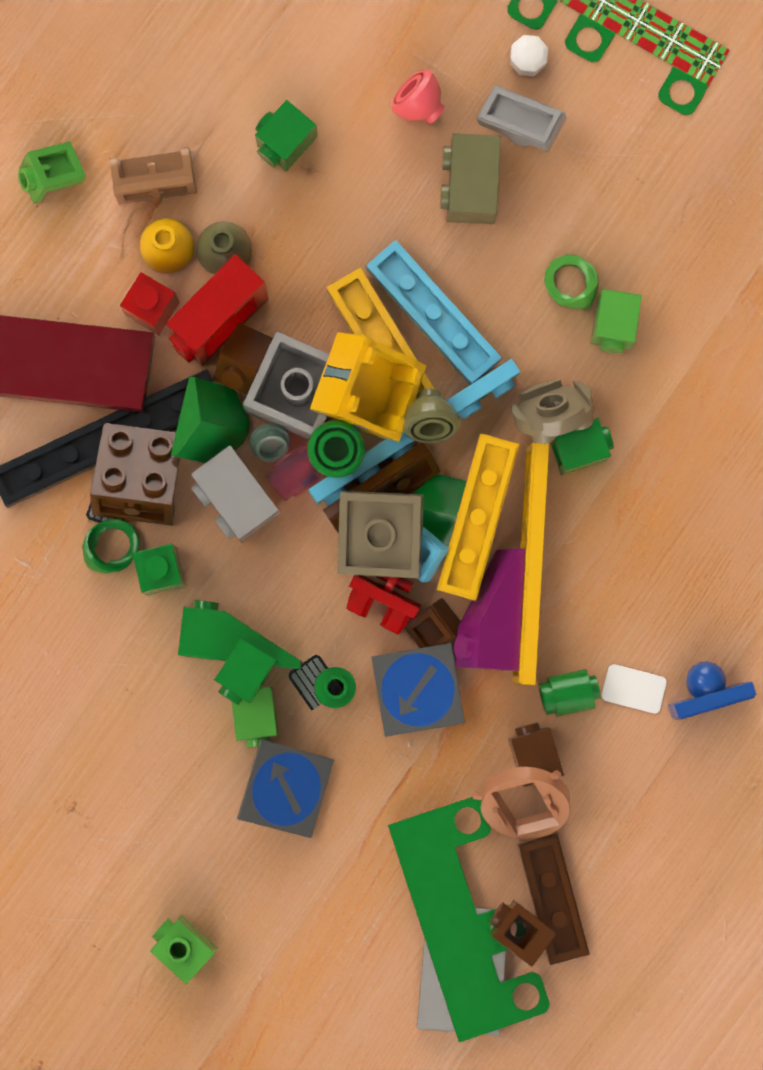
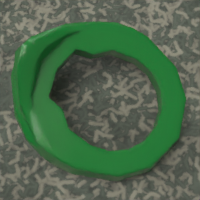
M108 519L93 526L83 541L84 562L90 570L104 574L119 572L127 568L134 560L132 553L139 551V537L133 526L121 519ZM107 530H121L129 538V551L119 560H111L106 563L94 551L97 547L98 538Z

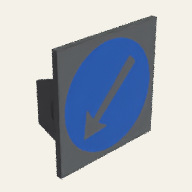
M451 643L371 656L385 737L465 723Z
M260 739L237 819L312 838L334 759Z

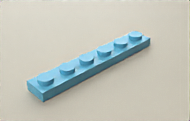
M510 359L449 398L448 401L455 407L462 420L482 408L479 402L481 399L493 393L495 398H498L514 388L516 384L513 379L518 376L520 370L513 359ZM403 430L399 442L386 439L365 452L361 465L352 474L341 478L327 477L309 488L308 493L316 505L325 501L327 506L340 498L341 491H346V486L357 479L360 483L364 482L381 470L379 468L380 464L391 457L393 460H396L413 448L412 444L416 441L409 438Z

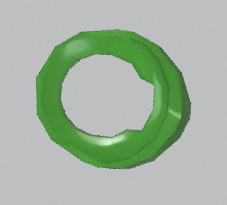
M567 254L554 259L545 271L544 282L548 294L558 305L580 310L588 309L592 305L598 291V274L594 266L577 255ZM564 266L577 267L585 276L587 288L582 294L574 298L569 294H562L554 284L555 273Z

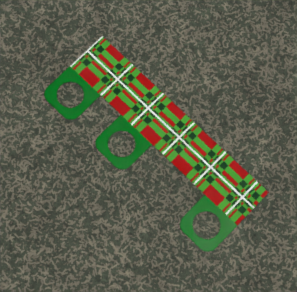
M511 0L507 7L510 17L531 29H539L544 25L557 1L579 12L578 19L565 39V45L568 50L589 62L599 61L614 35L618 34L673 65L672 70L659 90L658 98L663 104L682 115H690L695 111L730 51L643 0H542L543 11L534 19H528L521 15L518 9L520 0ZM586 27L596 29L601 36L600 46L591 52L580 49L576 43L578 32ZM678 80H685L694 88V97L687 104H677L669 95L671 85Z

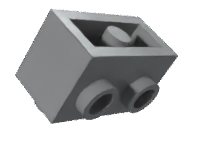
M228 446L191 473L197 482L191 489L204 507L212 503L221 516L215 519V522L228 539L236 535L242 543L280 515L279 510L231 446Z

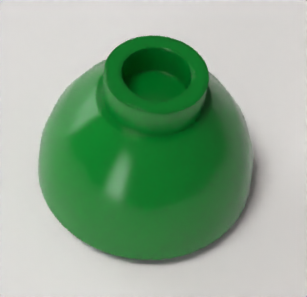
M333 420L325 422L318 426L310 436L308 442L310 462L318 472L332 478L348 476L358 469L364 459L365 443L363 437L353 425L345 421Z

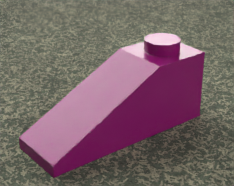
M516 548L496 551L482 578L477 600H471L458 626V635L454 643L456 667L519 671L525 549Z

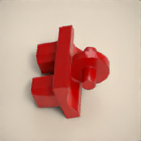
M354 575L349 585L353 589L349 595L347 610L365 618L374 600H377L389 606L380 626L397 635L408 624L410 618L415 619L422 604L393 590L396 587L409 594L414 584L413 582L402 577L374 576L386 582L387 584L384 586L364 575Z

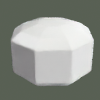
M523 35L512 44L510 53L511 67L519 76H536L546 67L548 47L538 36Z

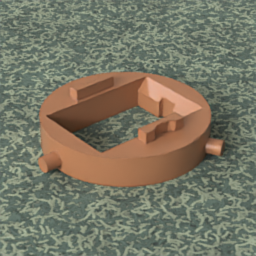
M534 767L509 768L493 775L485 783L482 792L474 791L473 793L474 800H481V812L485 821L494 830L514 838L533 839L547 837L559 830L566 823L570 814L569 790L560 779L561 773L558 770L550 773ZM534 782L550 811L515 820L498 791Z

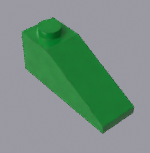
M194 600V608L183 607L178 656L226 661L240 638L277 660L278 662L274 667L301 670L302 661L227 612L218 610L219 603Z

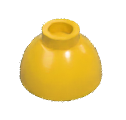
M161 218L151 222L143 230L139 241V248L143 261L151 269L160 273H173L183 269L190 262L194 254L195 244L190 230L183 223L172 218Z

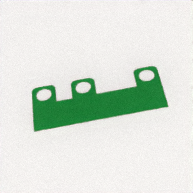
M473 797L389 824L388 828L458 1042L460 1043L546 1013L550 1003L542 978L537 973L530 972L499 982L491 956L509 949L489 934L491 924L488 921L496 909L477 915L455 847L485 838L490 834L491 826L482 816L481 800H474ZM462 808H473L480 815V827L472 834L461 833L455 826V816ZM517 921L515 922L517 926L515 936H520L524 933L525 927L523 922ZM520 984H532L539 992L538 1004L531 1010L519 1009L513 1001V992Z

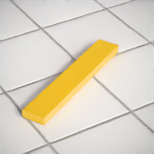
M533 442L526 447L520 540V549H525L519 671H513L512 682H514V685H536L549 443L538 444Z

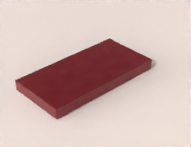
M0 315V397L144 413L156 336L154 332Z

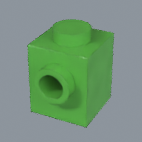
M182 915L175 923L168 918L151 936L157 943L150 952L186 985L217 950V947Z

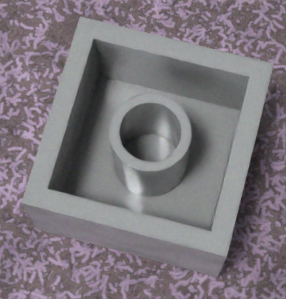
M276 331L243 403L245 412L266 422L278 424L287 431L309 440L314 430L330 419L310 409L329 354Z

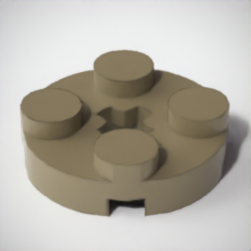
M551 380L526 389L519 395L521 402L517 406L514 403L512 405V413L517 429L526 435L532 436L533 442L546 444L553 441L556 436L590 427L593 424L592 413L594 411V404L589 387L578 381H573L574 387H562L561 380Z

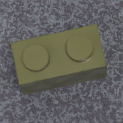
M453 133L451 146L443 147L442 170L450 172L449 185L441 186L440 209H448L447 222L495 223L501 136Z

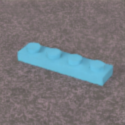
M397 240L393 241L366 265V270L469 385L479 380L501 360L502 357Z

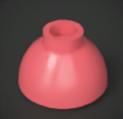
M431 70L418 71L402 85L392 101L393 113L405 120H425L428 124L433 123L439 118L445 106L440 102V85Z

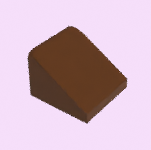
M440 598L417 615L415 619L408 622L404 628L417 646L424 648L449 643L457 637L458 626L461 621L446 601Z

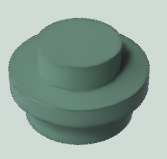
M269 423L261 425L251 434V450L263 461H278L286 455L289 449V433L278 424Z

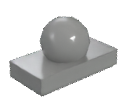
M494 85L477 117L479 125L508 136L516 145L526 147L531 145L546 152L550 151L567 119L565 112L497 85Z

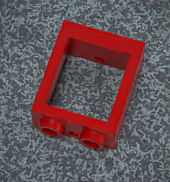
M234 254L166 323L172 334L168 339L173 344L174 350L188 363L195 359L203 366L229 340L239 323L244 325L269 300L265 282L244 261Z

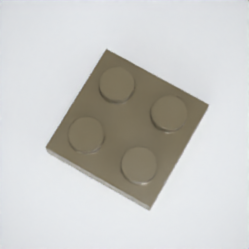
M341 491L339 503L338 574L420 578L424 495Z

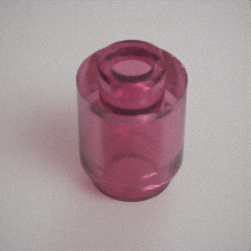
M300 444L271 466L273 471L266 475V478L282 499L287 501L292 496L296 499L325 475L313 467L308 456V449L303 444Z

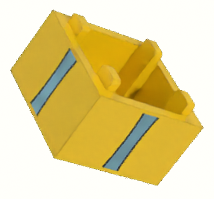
M337 332L310 409L334 420L345 421L368 435L399 442L403 433L405 413L415 400L427 365L366 336Z

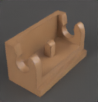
M189 147L181 148V151L124 160H120L118 157L110 158L113 191L119 205L197 193Z

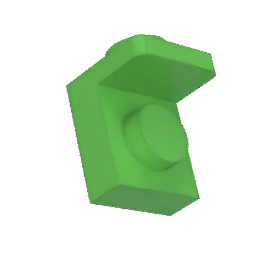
M70 141L27 152L18 170L20 186L23 191L29 193L33 203L42 202L47 192L81 184L86 178V174Z

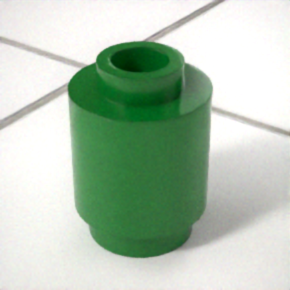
M331 667L322 671L314 682V694L317 700L329 708L346 706L352 701L356 692V683L350 672L340 667ZM336 679L342 682L343 691L340 695L334 696L329 693L328 684L331 680Z
M586 669L547 677V682L538 684L545 715L555 713L556 717L594 709L595 700L601 699L597 678L595 675L589 676Z

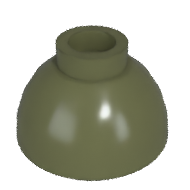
M220 221L209 225L202 231L197 242V256L201 265L208 272L215 274L234 254L248 264L252 254V245L249 236L239 225L228 221Z
M435 389L420 391L417 394V399L411 403L404 416V433L409 438L422 443L444 441L453 436L460 428V419L455 407L447 399L441 397V393Z

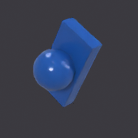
M709 661L699 662L692 666L686 677L687 689L693 697L668 704L671 717L675 720H681L753 699L756 696L753 682H743L725 688L726 678L722 669Z

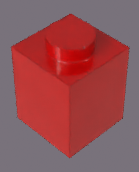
M140 272L119 306L125 316L159 336L180 302L174 291Z

